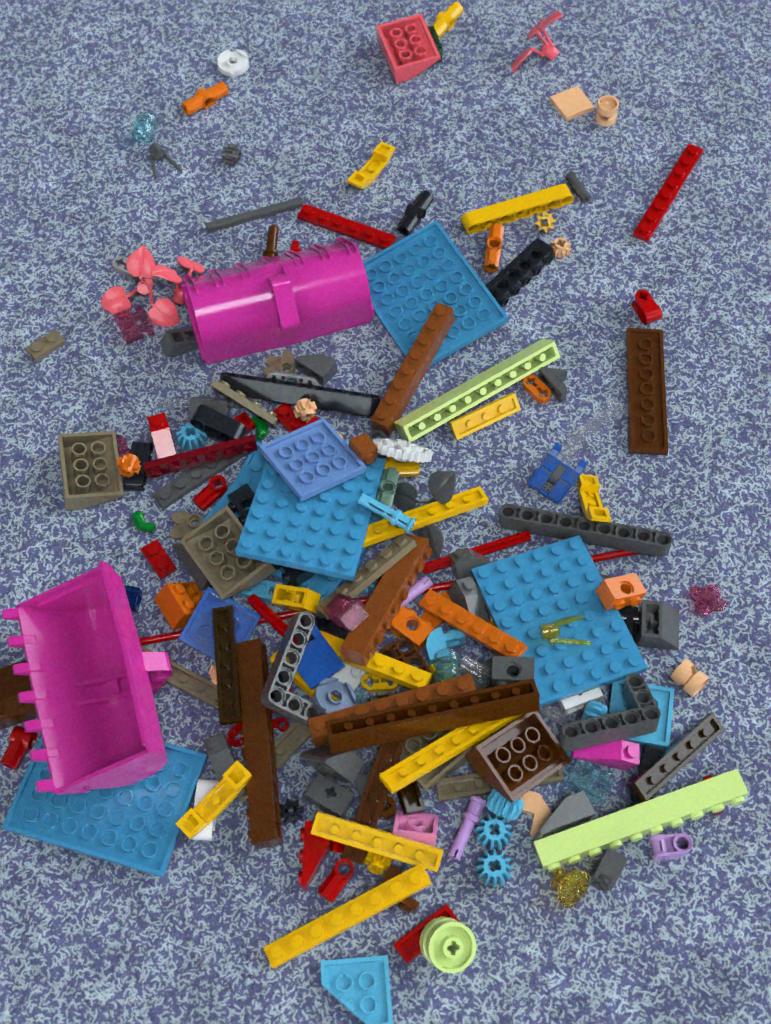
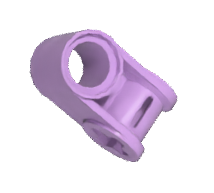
M686 833L658 834L648 838L649 842L652 843L653 861L685 857L693 846L692 838ZM676 842H684L687 849L678 848Z

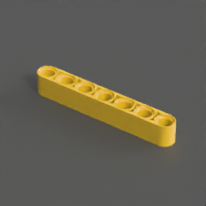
M559 184L467 212L461 216L460 221L466 233L471 235L473 232L478 233L487 230L494 223L503 225V223L507 224L517 221L519 218L524 219L534 216L533 214L543 213L545 210L547 212L549 209L563 207L565 204L570 205L574 197L566 184Z

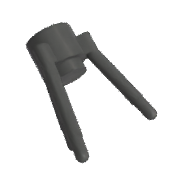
M153 143L149 146L150 155L148 157L151 161L155 179H157V172L154 160H161L164 156L180 173L183 172L166 151L162 149L159 143Z

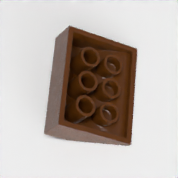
M23 660V661H20V662H17V663H14V664L26 663V660ZM14 664L0 668V730L37 718L35 704L19 703L18 693L32 691L29 675H14L12 668Z
M538 711L524 714L465 754L476 773L510 803L572 761Z

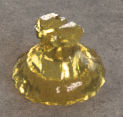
M557 868L553 872V878L556 879L552 880L551 886L558 888L557 899L560 905L564 908H572L586 894L590 878L584 870H573L566 874L563 868Z

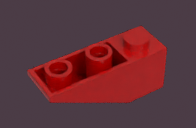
M305 821V828L300 830V841H304V849L299 851V863H303V869L298 872V885H302L303 891H307L331 848V840L310 834L314 821Z

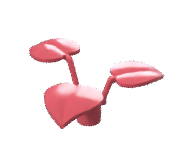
M558 10L554 11L547 19L545 17L541 19L531 29L527 39L537 34L544 43L541 46L542 51L532 47L524 50L513 62L512 70L514 73L532 51L540 54L542 57L545 55L550 61L558 55L559 51L545 31L549 24L563 17V14ZM542 31L544 33L547 41H545V39L541 36L539 32Z
M142 245L126 261L128 272L134 277L140 276L137 288L126 295L123 287H111L104 293L101 299V306L114 315H124L131 308L129 297L136 292L143 295L149 294L152 308L148 311V316L153 323L163 327L174 326L180 323L176 305L170 299L159 298L155 304L153 302L152 288L154 283L150 278L153 277L151 272L156 265L149 250Z
M178 256L177 262L180 265L189 269L187 275H191L192 271L202 274L205 270L198 262L183 256ZM161 264L156 265L151 272V276H158L176 283L172 300L180 305H185L179 285L182 282V278L173 269Z

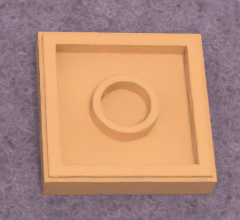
M578 86L550 96V102L565 121L594 110V105Z

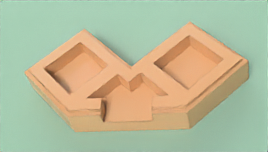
M528 791L520 798L524 802L522 812L534 815L530 836L534 837L551 816L552 812L540 793Z

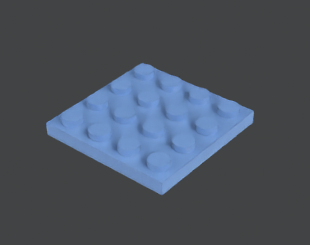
M325 418L259 446L260 453L301 502L363 474L367 469V466Z

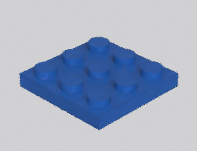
M208 587L178 640L215 660L212 608L233 606L236 643L248 640L261 616L230 598L222 600L216 590Z

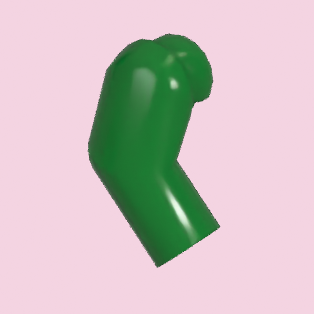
M253 416L251 420L255 423V427H257L255 437L258 440H264L268 434V425L257 416Z
M142 511L134 512L132 514V521L136 529L154 534L156 524L147 523Z

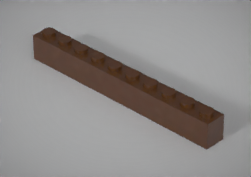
M260 638L236 644L243 725L240 729V734L244 740L242 756L245 760L246 769L252 774L247 783V788H245V797L249 805V809L246 810L247 819L250 822L248 839L253 846L262 849L283 845L272 710L262 705L260 700L261 692L269 675L267 649L265 643Z
M528 679L326 721L325 726L330 752L332 755L539 711L540 694L534 679Z

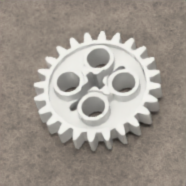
M373 439V443L378 447L377 453L394 457L395 460L403 462H431L433 451L421 445L411 444L403 439Z

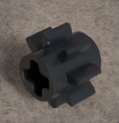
M288 798L285 805L280 804V809L283 811L281 812V818H285L283 821L285 826L289 822L295 827V822L298 820L303 821L300 813H303L305 810L304 807L298 808L299 800L290 802ZM290 809H293L294 812L292 816L289 814Z

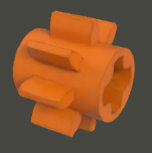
M130 453L119 457L116 464L119 473L126 477H132L135 473L139 474L141 469L139 458Z

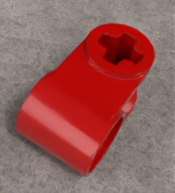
M638 290L635 294V300L632 302V308L639 316L640 321L647 325L661 319V308L656 304L650 293L646 290Z

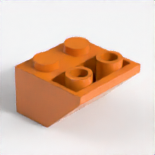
M195 582L166 583L154 600L172 629H184L202 599L203 594Z

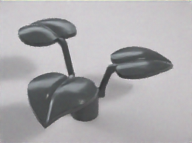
M436 471L430 475L428 488L434 494L432 499L418 500L416 499L418 491L414 485L407 482L398 483L394 497L395 506L398 510H402L403 513L415 509V503H432L438 501L440 504L448 503L454 494L456 471ZM430 525L425 526L426 528H420L417 531V536L429 539L430 547L432 548L431 558L439 559L444 544L442 531L438 527Z

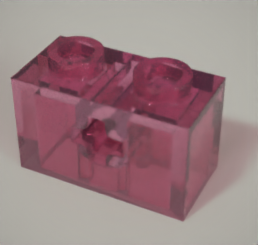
M341 593L322 609L335 625L351 633L369 616L364 610L366 608L359 599L354 600L350 595L345 596Z

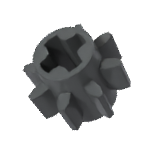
M228 144V147L224 146L222 159H226V164L233 165L240 161L241 149H237L238 145Z

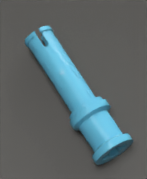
M365 493L359 498L358 504L386 518L392 526L396 525L404 529L407 534L412 530L416 518L408 517L400 509L395 511Z

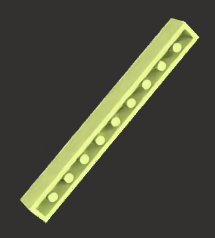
M543 338L395 421L394 424L400 438L411 443L534 373L539 368L560 358L555 341Z
M738 769L539 839L534 841V847L543 871L548 869L549 872L560 869L562 864L569 862L571 865L582 860L581 857L587 855L595 857L608 847L614 850L621 847L623 842L641 840L645 834L651 833V835H656L664 831L663 828L671 826L675 828L684 824V820L690 818L693 821L704 817V813L709 811L717 813L724 810L726 805L732 804L736 806L745 802L749 792Z

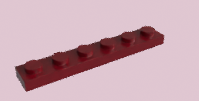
M253 434L144 462L143 465L147 479L157 478L168 473H176L187 468H195L206 463H214L225 458L230 459L241 454L252 453L257 450L256 439Z

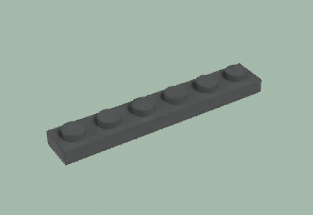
M247 454L191 468L152 494L153 498L164 510Z

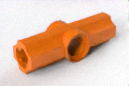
M223 81L207 90L200 88L196 91L194 97L181 103V107L187 116L202 108L209 109L208 107L214 106L215 101L228 95L229 90Z
M494 223L489 226L483 266L487 273H494L499 268L504 227L500 223Z

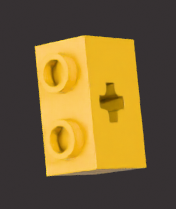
M276 584L271 603L283 609L301 612L308 611L316 614L315 607L319 604L321 594L308 588Z

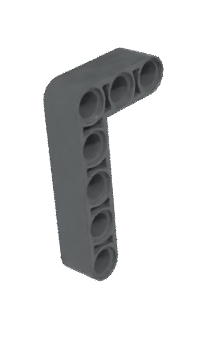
M308 611L296 614L290 619L260 696L262 705L302 725H308L307 710L311 714L310 718L321 715L315 704L289 692L315 624L313 614ZM300 618L304 620V626L300 623ZM293 636L297 639V645L293 642ZM286 655L289 656L290 663L286 661ZM279 673H280V674L282 675V677H283L282 683H281V682L279 681V679H278V674H279ZM271 692L275 695V701L271 699ZM289 701L293 704V710L289 708Z
M637 673L628 674L626 677L623 695L630 707L629 710L565 724L561 731L560 746L566 751H575L656 732L661 712L644 678Z

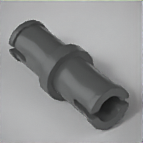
M569 172L565 179L571 185L573 193L578 195L582 203L589 201L591 195L585 189V184L578 179L575 172Z

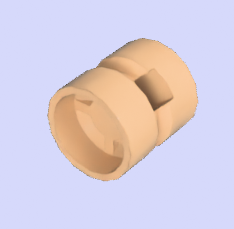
M605 95L598 100L595 120L599 125L607 127L616 122L619 107L617 98Z
M688 658L670 676L678 686L683 685V690L691 697H694L710 679L701 670L696 671V666Z

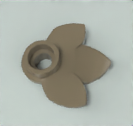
M287 349L281 357L268 355V367L263 372L268 375L272 371L284 372V370H289L286 373L295 374V356Z
M186 511L172 514L171 519L176 525L169 532V537L176 540L182 539L197 528L204 518L199 514H189Z

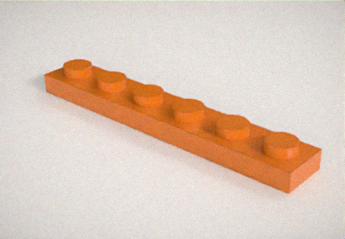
M431 589L418 603L421 609L501 656L522 657L528 649L526 644Z

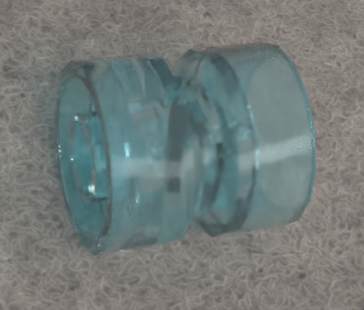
M148 112L139 113L132 131L134 140L139 143H151L157 127V118Z
M442 649L435 653V683L461 676V659L457 651Z

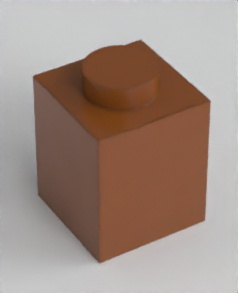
M366 433L349 439V447L365 465L376 461L378 447Z

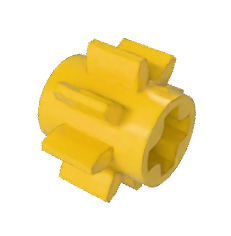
M545 210L543 211V216L540 214L536 216L539 219L535 222V225L539 226L538 231L545 229V233H547L549 227L551 229L555 228L553 222L557 221V219H553V212L547 214ZM547 218L548 222L546 225H544V219Z
M368 851L364 864L368 865L367 869L371 873L381 875L383 871L387 872L392 858Z

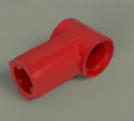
M214 475L210 478L209 484L192 499L193 503L201 511L205 512L226 493L228 486L225 478L221 475Z
M15 726L10 734L9 745L0 763L10 769L18 770L27 751L32 749L33 746L31 745L33 741H36L37 733L25 732L24 728Z
M345 858L338 860L334 869L317 892L333 904L347 883L355 875L353 863ZM341 866H349L351 868L350 873L341 875L339 873Z

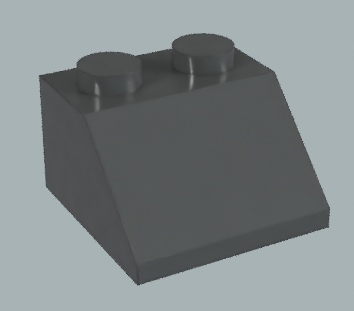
M326 745L301 753L300 758L323 775L327 774L335 780L352 784L365 762L358 756L359 753L356 750L331 755L330 748Z

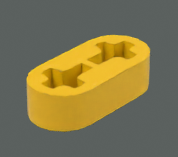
M366 673L361 678V687L367 693L393 692L398 689L399 684L393 682V685L389 686L387 679L371 673ZM368 679H372V682H379L373 683L372 687H368L367 684Z

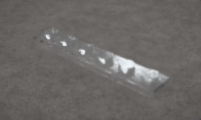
M612 396L560 444L562 449L556 458L565 465H568L626 410L627 406Z

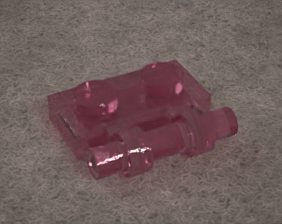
M137 306L134 313H131L130 309H126L113 314L114 320L127 345L143 339L142 332H147L149 336L155 334L154 326L148 320V314L141 306ZM140 320L142 323L138 325L136 321Z

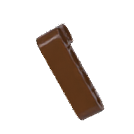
M401 638L381 648L379 651L380 654L409 665L417 664L420 666L419 669L431 673L414 642L409 638ZM405 647L409 648L410 651L402 652L400 649ZM433 674L429 682L430 684L437 683Z

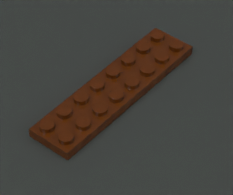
M627 328L626 352L630 454L668 455L663 329Z

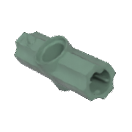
M389 467L384 469L376 498L377 501L392 508L400 472L396 468ZM376 514L378 518L384 519V517Z

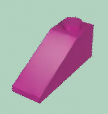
M620 740L571 751V757L619 770H628L640 765V744Z

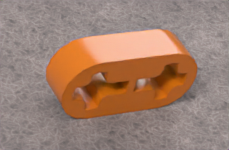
M530 374L523 378V389L536 402L546 404L550 401L551 390L537 376ZM527 382H534V386L532 384L528 385Z

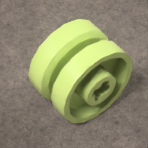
M444 916L434 918L426 924L421 932L419 944L422 955L426 961L443 972L457 973L463 971L475 957V936L468 927L453 918Z

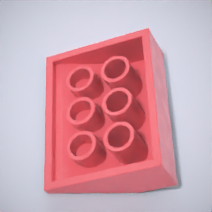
M422 14L376 26L378 42L396 83L414 78L441 59Z

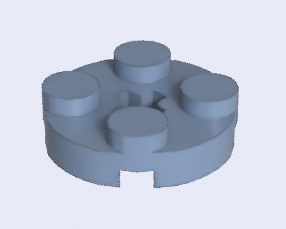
M335 677L326 678L320 682L313 696L315 705L322 712V715L354 706L356 695L350 684L347 682L342 683L338 681L339 678ZM331 694H333L334 697H338L339 699L337 701L332 700Z

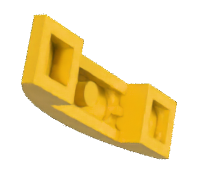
M381 141L373 150L372 157L359 172L354 171L347 179V183L360 189L369 186L388 164L395 151V147Z
M581 474L578 478V493L585 517L591 521L610 522L611 518L608 509L603 508L598 493L600 484L597 476Z
M238 760L222 775L224 778L194 809L190 808L175 823L189 839L195 837L213 822L237 797L252 777V774Z

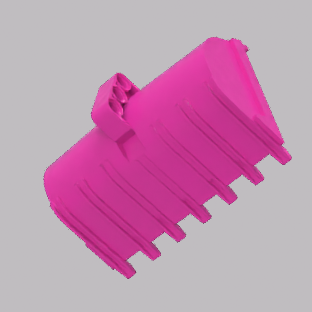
M340 237L334 239L335 243L323 246L312 244L309 245V249L301 251L287 250L284 251L283 255L274 257L263 256L259 257L257 261L246 264L242 262L233 264L234 267L220 271L216 268L210 269L208 274L194 278L191 275L182 276L180 287L202 360L207 365L296 344L370 323L374 316V307L371 301L365 267L355 242Z
M103 560L98 562L99 567L16 605V608L1 611L3 620L19 621L21 635L8 637L7 643L8 647L24 648L26 663L14 664L12 668L14 675H29L32 691L18 693L19 703L35 704L38 718L25 721L23 724L25 732H41L44 749L30 751V759L34 762H47L51 778L37 781L35 783L37 792H54V795L87 793L92 789L128 786L152 776L167 763L154 695L173 674L169 656L166 652H143L123 580L114 572L113 567Z

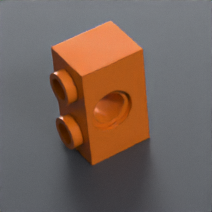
M636 573L604 579L596 589V593L606 610H620L630 605L632 607L637 606L642 602V598L647 593Z
M402 606L399 613L392 620V625L388 630L399 639L405 637L412 640L420 652L425 647L427 638L434 628L429 621H423L419 618L413 609H407L405 606ZM415 626L417 629L409 630L408 627Z

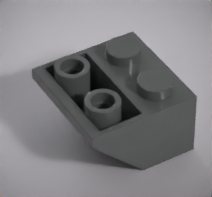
M642 599L639 608L638 646L678 650L679 611L662 601Z

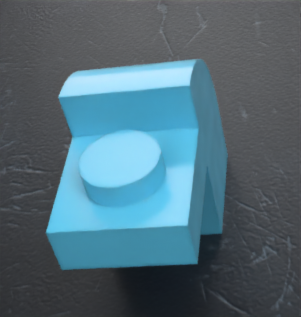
M441 627L434 629L426 641V657L429 666L445 660L449 662L448 648L464 644V633L452 629L443 634Z

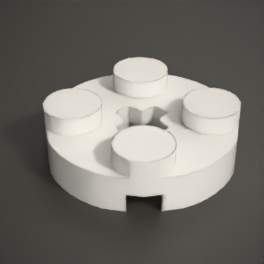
M235 49L236 52L226 50L218 56L217 65L222 74L236 78L248 70V56L241 50Z

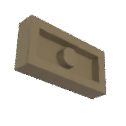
M55 329L25 348L32 358L38 362L64 346L66 341Z

